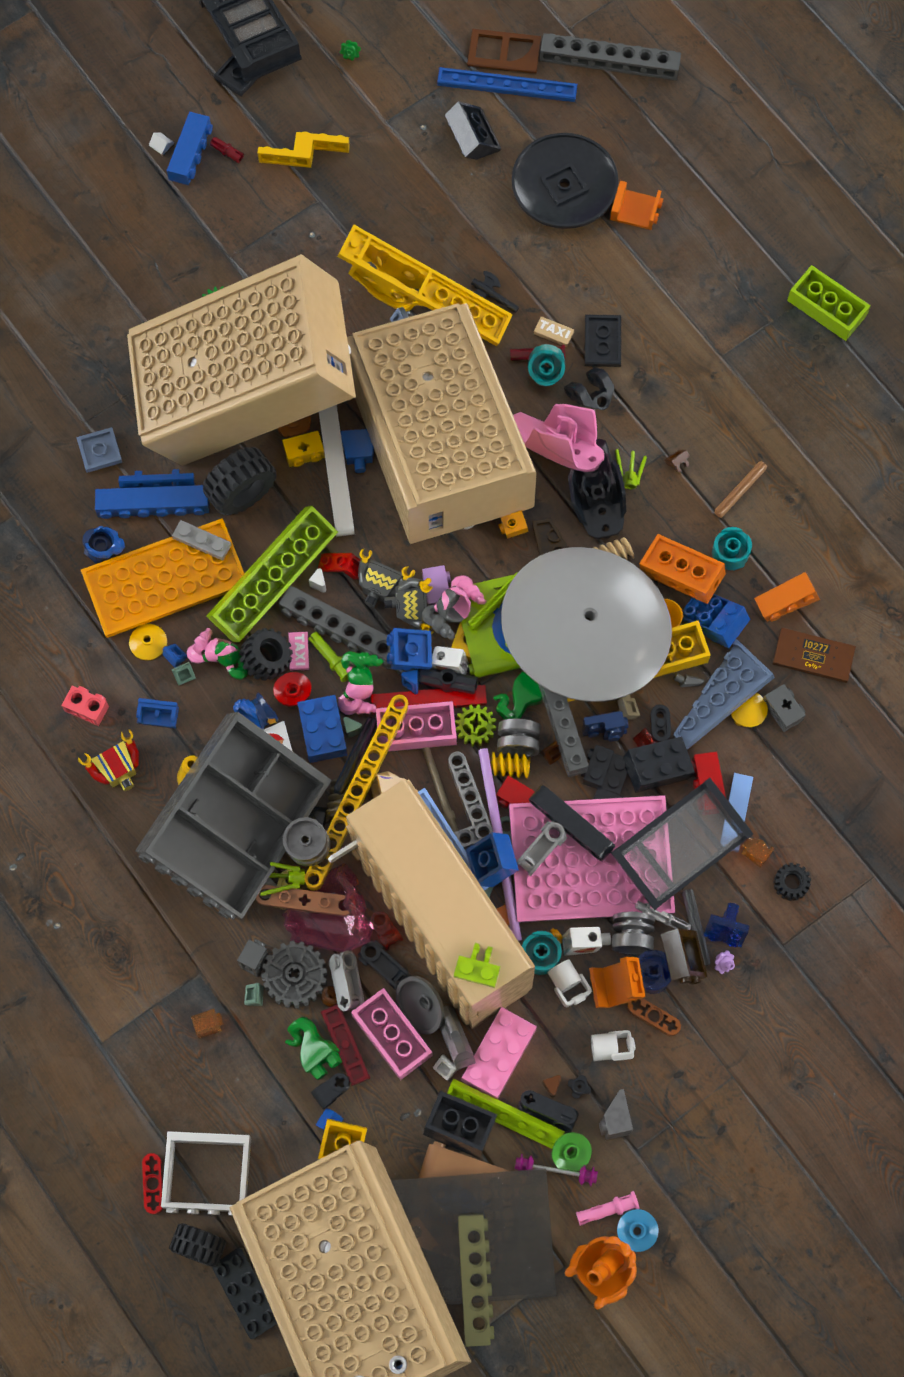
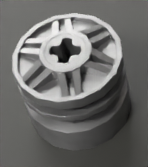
M633 911L613 915V921L615 922L613 929L621 932L612 936L613 951L625 954H649L653 952L654 937L647 935V933L654 932L652 924L655 922V917L653 915Z

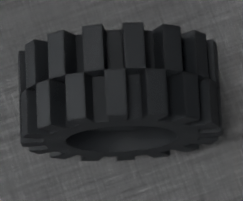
M790 863L789 865H783L778 870L773 883H775L774 889H777L776 893L782 895L781 898H788V901L792 899L796 901L807 893L811 885V878H809L810 874L805 871L806 868L804 866L801 868L798 863L796 865ZM788 875H795L800 881L799 887L795 889L788 888L785 884V878Z

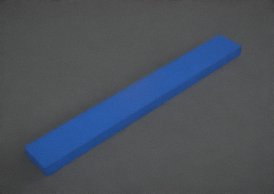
M442 67L439 68L437 86L575 102L578 85L575 83Z

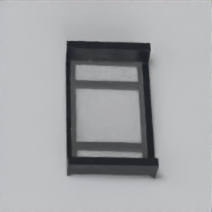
M708 778L687 796L612 851L611 854L651 907L656 910L669 898L751 837L753 832L712 779Z

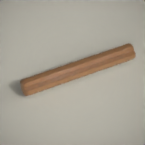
M759 461L715 509V515L722 518L764 473L767 468L764 462Z

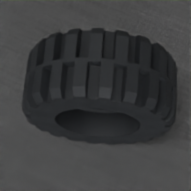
M245 447V449L237 450V452L230 454L226 459L221 460L209 472L204 480L203 492L220 514L226 516L236 515L238 512H243L248 507L253 506L254 503L268 493L276 480V469L261 450L255 447Z

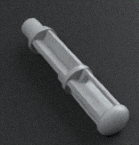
M637 901L635 905L636 909L642 911V913L653 915L655 920L674 929L678 927L691 930L690 923L664 911L654 910L650 908L649 903L644 904Z

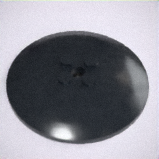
M555 133L533 141L519 154L512 171V190L522 210L537 222L554 228H578L596 221L611 207L618 190V172L610 154L594 140L574 133ZM566 182L569 186L563 188L560 186V183Z

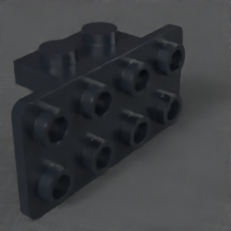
M243 1247L235 1249L222 1258L218 1267H212L250 1339L257 1338L277 1324L254 1266Z

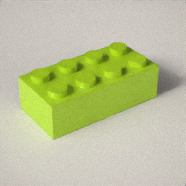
M812 265L790 290L787 299L788 302L845 341L866 318L871 306Z

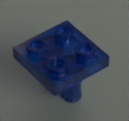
M728 903L723 917L710 915L704 930V936L711 941L725 942L731 947H742L750 926L736 922L739 905Z

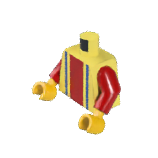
M128 729L130 737L125 738L121 732L123 741L91 759L87 753H84L87 756L86 762H82L78 757V762L86 766L85 769L94 780L104 785L110 784L112 787L120 784L124 791L134 787L130 778L136 775L135 769L139 765V751L135 741L132 740L133 733L130 729Z

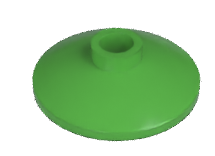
M575 1132L566 1133L559 1137L552 1148V1160L557 1168L574 1172L580 1171L583 1165L586 1166L592 1154L591 1144L588 1139L582 1134ZM572 1147V1151L567 1153V1150Z

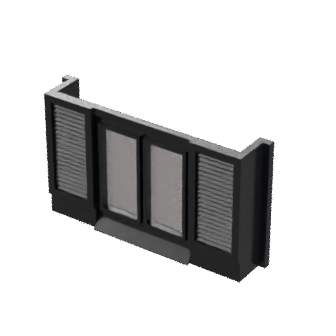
M273 0L199 1L202 8L206 7L240 66L245 83L302 60L299 43Z

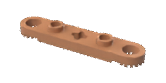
M264 885L260 892L278 888V886ZM289 889L273 893L270 899L266 901L260 899L259 894L255 898L257 903L263 906L328 915L348 916L354 909V902L349 896L300 889ZM303 896H307V900H310V903H306V906H303L302 902L299 901V899H303ZM340 902H348L350 908L347 911L340 910L338 907Z

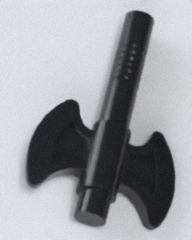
M483 271L485 276L484 282L473 279L471 285L477 289L474 293L486 299V296L491 297L514 313L518 311L519 306L492 289L493 287H501L500 281L494 274Z

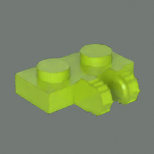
M475 943L471 958L459 956L454 978L495 988L500 966L489 963L493 947L488 946L485 951L484 962L476 960L480 944Z

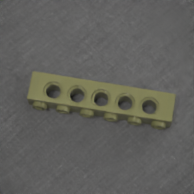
M483 1213L458 1215L465 1347L491 1345L490 1339H494V1326H490L489 1318L493 1317L492 1304L488 1305V1296H492L491 1283H487V1274H491L490 1261H486V1253H489V1240H485L484 1231H488V1219L483 1218ZM471 1231H477L480 1234V1238L476 1242H471L468 1239V1234ZM477 1252L481 1255L478 1263L470 1262L469 1256L471 1253ZM473 1274L482 1276L480 1284L474 1285L470 1282ZM479 1295L483 1298L482 1305L474 1306L471 1303L474 1296ZM477 1317H481L485 1321L481 1328L473 1326V1320Z

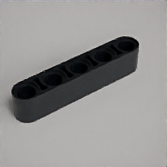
M541 784L528 799L533 806L551 821L561 824L564 831L599 861L603 862L615 848L611 840L546 786Z

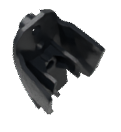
M596 439V445L604 451V460L599 465V468L593 472L570 469L568 481L571 503L579 522L584 525L589 536L595 539H607L618 535L623 529L624 515L627 512L626 492L620 466L615 460H612L606 440ZM604 526H607V529H609L607 532L603 531Z

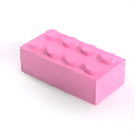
M453 701L409 705L404 720L388 751L457 745ZM398 706V707H395V708H396V709H402V708H404V706ZM387 708L376 709L377 728ZM394 719L386 721V725L390 727L397 723ZM380 736L378 738L379 743L385 744L388 738Z
M384 988L351 1012L354 1020L400 1080L433 1056L430 1048Z
M501 1007L474 1055L476 1063L467 1067L462 1076V1081L498 1099L532 1039L537 1026Z

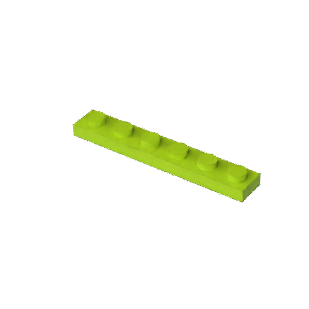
M456 1079L452 1080L447 1094L497 1114L496 1123L551 1149L557 1139L565 1132Z

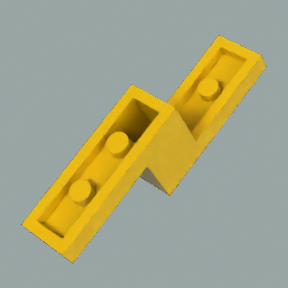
M296 132L294 150L258 147L259 163L311 168L314 149L349 153V137L342 135L332 136L324 133Z

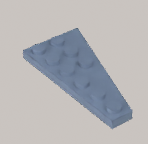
M736 639L730 652H727L720 667L715 670L701 691V696L694 702L693 708L674 732V738L682 736L688 750L774 679V674Z

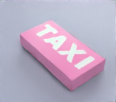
M308 632L289 633L290 650L293 651L290 671L309 670Z

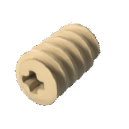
M624 537L620 539V542L614 540L613 544L608 542L606 547L603 544L599 546V550L613 553L626 560L627 555L634 559L632 547Z

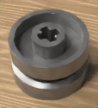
M526 719L502 720L499 722L498 735L501 738L498 739L497 751L499 753L502 752L503 755L510 753L511 757H514L515 753H518L519 757H522L523 754H526V757L538 755L540 742L537 738L540 737L541 725Z
M309 817L298 818L286 827L283 834V846L288 855L297 864L315 866L327 857L330 850V838L324 827L317 820Z

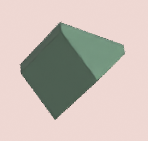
M190 662L172 669L178 686L196 679Z
M344 717L347 738L349 739L360 734L362 724Z
M260 983L246 985L244 1004L247 1006H263L264 986Z

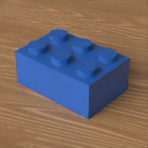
M331 695L297 702L309 763L347 756L336 696Z

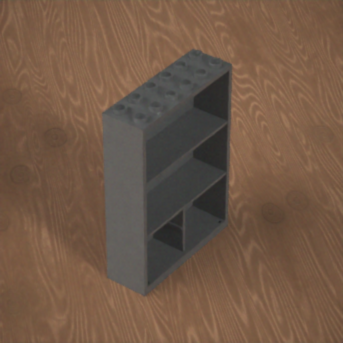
M239 712L226 714L135 852L139 854L138 858L148 864L150 862L156 866L154 869L159 873L170 875L172 882L179 886L187 887L186 891L194 897L199 896L203 898L202 902L210 908H217L219 910L218 913L224 918H231L232 920L235 918L242 919L275 869V866H271L270 862L279 863L286 852L283 846V834L286 827L292 821L310 815L332 780Z

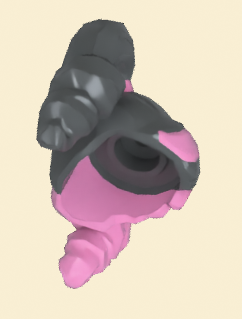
M461 575L455 577L451 588L446 589L442 593L437 604L425 607L422 612L423 621L431 626L436 633L441 634L442 637L453 640L454 632L446 624V621L457 623L467 618L471 606L469 599L483 605L486 603V600L479 588L473 585L472 579Z

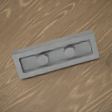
M180 520L172 535L173 539L222 561L231 547V542Z

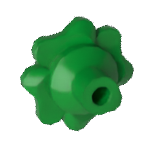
M347 40L346 43L341 44L340 54L343 55L344 59L353 61L359 57L361 48L357 46V42Z

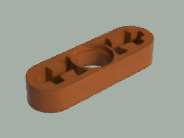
M643 998L628 1002L627 1004L630 1014L667 1036H675L681 1029L680 1021ZM638 1001L640 1002V1007L643 1009H645V1007L648 1006L649 1008L647 1009L645 1016L641 1015L643 1013L641 1009H637L636 1011L633 1010V1005L631 1003H636ZM651 1011L658 1012L659 1020L656 1022L651 1021L648 1018V1013ZM663 1016L666 1017V1023H675L674 1027L676 1028V1030L672 1029L671 1032L668 1031V1026L664 1023L662 1024V1027L659 1026L663 1019Z

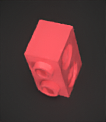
M71 686L61 705L65 712L97 726L100 725L109 708L104 696L97 693L93 695L82 686L78 688ZM76 698H82L80 703H73ZM99 705L98 710H90L92 706Z

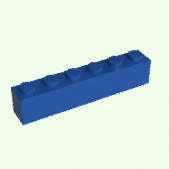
M203 485L95 489V511L97 516L103 519L115 516L121 518H129L130 516L148 517L149 515L164 517L169 514L184 516L186 514L204 515L205 513H210V501L203 492Z

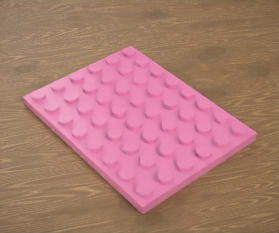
M665 796L564 801L614 843L615 848L612 851L667 811ZM531 803L509 804L511 844L516 861L542 833L541 828L547 821L551 822L548 817ZM667 822L642 841V843L673 882ZM551 829L549 835L552 838H558L559 832L556 829ZM568 834L566 835L568 838L561 846L557 845L531 877L520 865H518L519 871L513 874L517 922L613 917L616 913L632 911L642 913V911L635 908L637 901L644 904L648 903L611 853L601 862ZM637 846L624 855L655 898H658L669 889ZM674 895L656 910L674 914Z

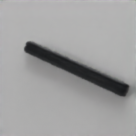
M367 718L334 785V793L339 795L344 793L376 726L377 720L375 718Z

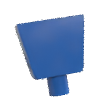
M367 429L340 431L347 465L354 464L356 473L365 472V463H373L374 447Z

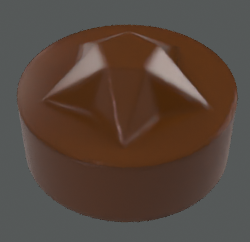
M334 986L325 987L321 994V1001L328 1007L338 1004Z

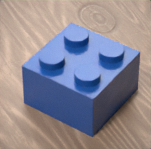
M492 832L466 849L471 871L481 886L493 887L519 871L509 834Z

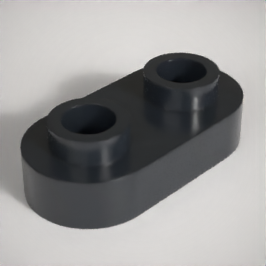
M659 704L654 706L650 713L651 737L655 742L669 740L671 735L670 711L665 705ZM660 713L663 715V718H658L656 715ZM663 732L664 736L660 737L657 733Z

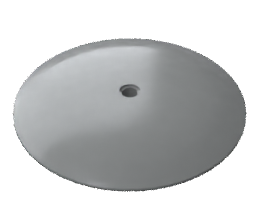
M570 547L554 550L535 558L525 565L513 578L502 604V631L514 660L539 685L570 699L598 702L615 700L632 694L644 687L655 677L669 653L672 624L667 604L659 589L634 564L603 550Z

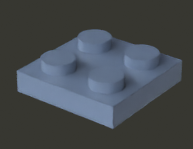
M112 427L76 437L87 473L123 463Z

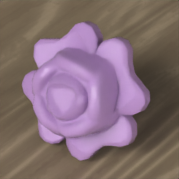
M727 950L717 955L715 970L723 974L734 969V955L730 954Z

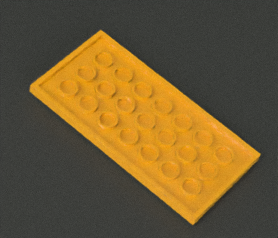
M223 518L198 527L231 542V547L223 561L169 537L81 569L106 638L228 593L245 573Z

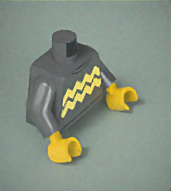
M363 548L360 551L362 560L359 563L358 580L359 585L362 587V592L368 595L364 603L374 608L378 600L384 602V597H395V587L399 586L400 583L409 577H413L415 570H412L410 575H408L407 569L409 566L404 567L402 572H399L372 559L369 562L368 559L372 556V551H369V556H364Z
M409 577L400 583L399 586L395 587V597H384L385 608H396L397 618L420 630L430 631L428 628L431 629L432 627L423 621L422 612L427 607L426 593L433 588L428 586L432 582L431 579L423 580Z

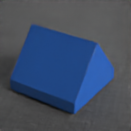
M176 644L163 648V656L175 668L187 658V655Z
M418 670L402 672V685L414 694H418Z
M326 1108L316 1126L325 1130L327 1119L342 1122L344 1118L335 1111Z

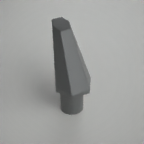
M675 673L673 680L680 683V687L700 686L705 681L702 678L687 674L682 676Z

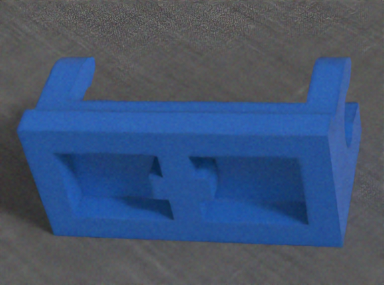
M139 698L136 713L137 723L176 728L179 712L177 702Z

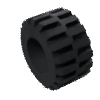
M259 629L241 646L242 649L239 655L242 656L240 662L244 663L242 667L244 670L247 669L249 671L248 674L250 676L253 674L257 680L259 678L262 681L272 680L289 667V663L292 661L291 655L293 654V651L290 650L291 644L290 642L287 643L286 636L282 637L281 632H275V629ZM260 647L266 649L271 654L272 662L262 656Z
M181 1223L177 1225L169 1249L173 1253L204 1265L218 1267L227 1242L217 1235Z

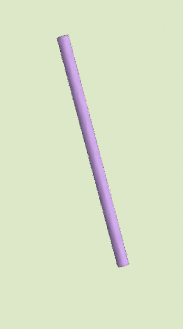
M487 748L478 750L492 831L503 834L489 752ZM511 876L502 881L509 926L516 939L521 941L522 937L519 922H517Z

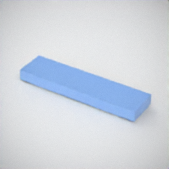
M734 773L728 801L745 822L753 777ZM724 820L720 840L723 847L738 836L726 820ZM740 845L732 851L739 852Z

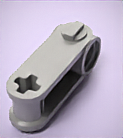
M547 821L541 828L542 833L518 859L517 865L523 867L530 877L557 845L561 846L568 838L561 824ZM556 829L559 832V837H550L549 831Z
M347 950L334 954L329 959L337 1003L342 1011L355 1010L364 1003L357 959L353 952Z

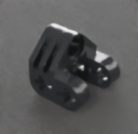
M596 367L586 372V376L593 386L600 389L599 391H594L589 395L586 388L577 382H571L564 386L565 393L572 401H576L578 405L598 410H605L609 407L615 387L608 373L604 369ZM600 397L601 403L597 405V399Z

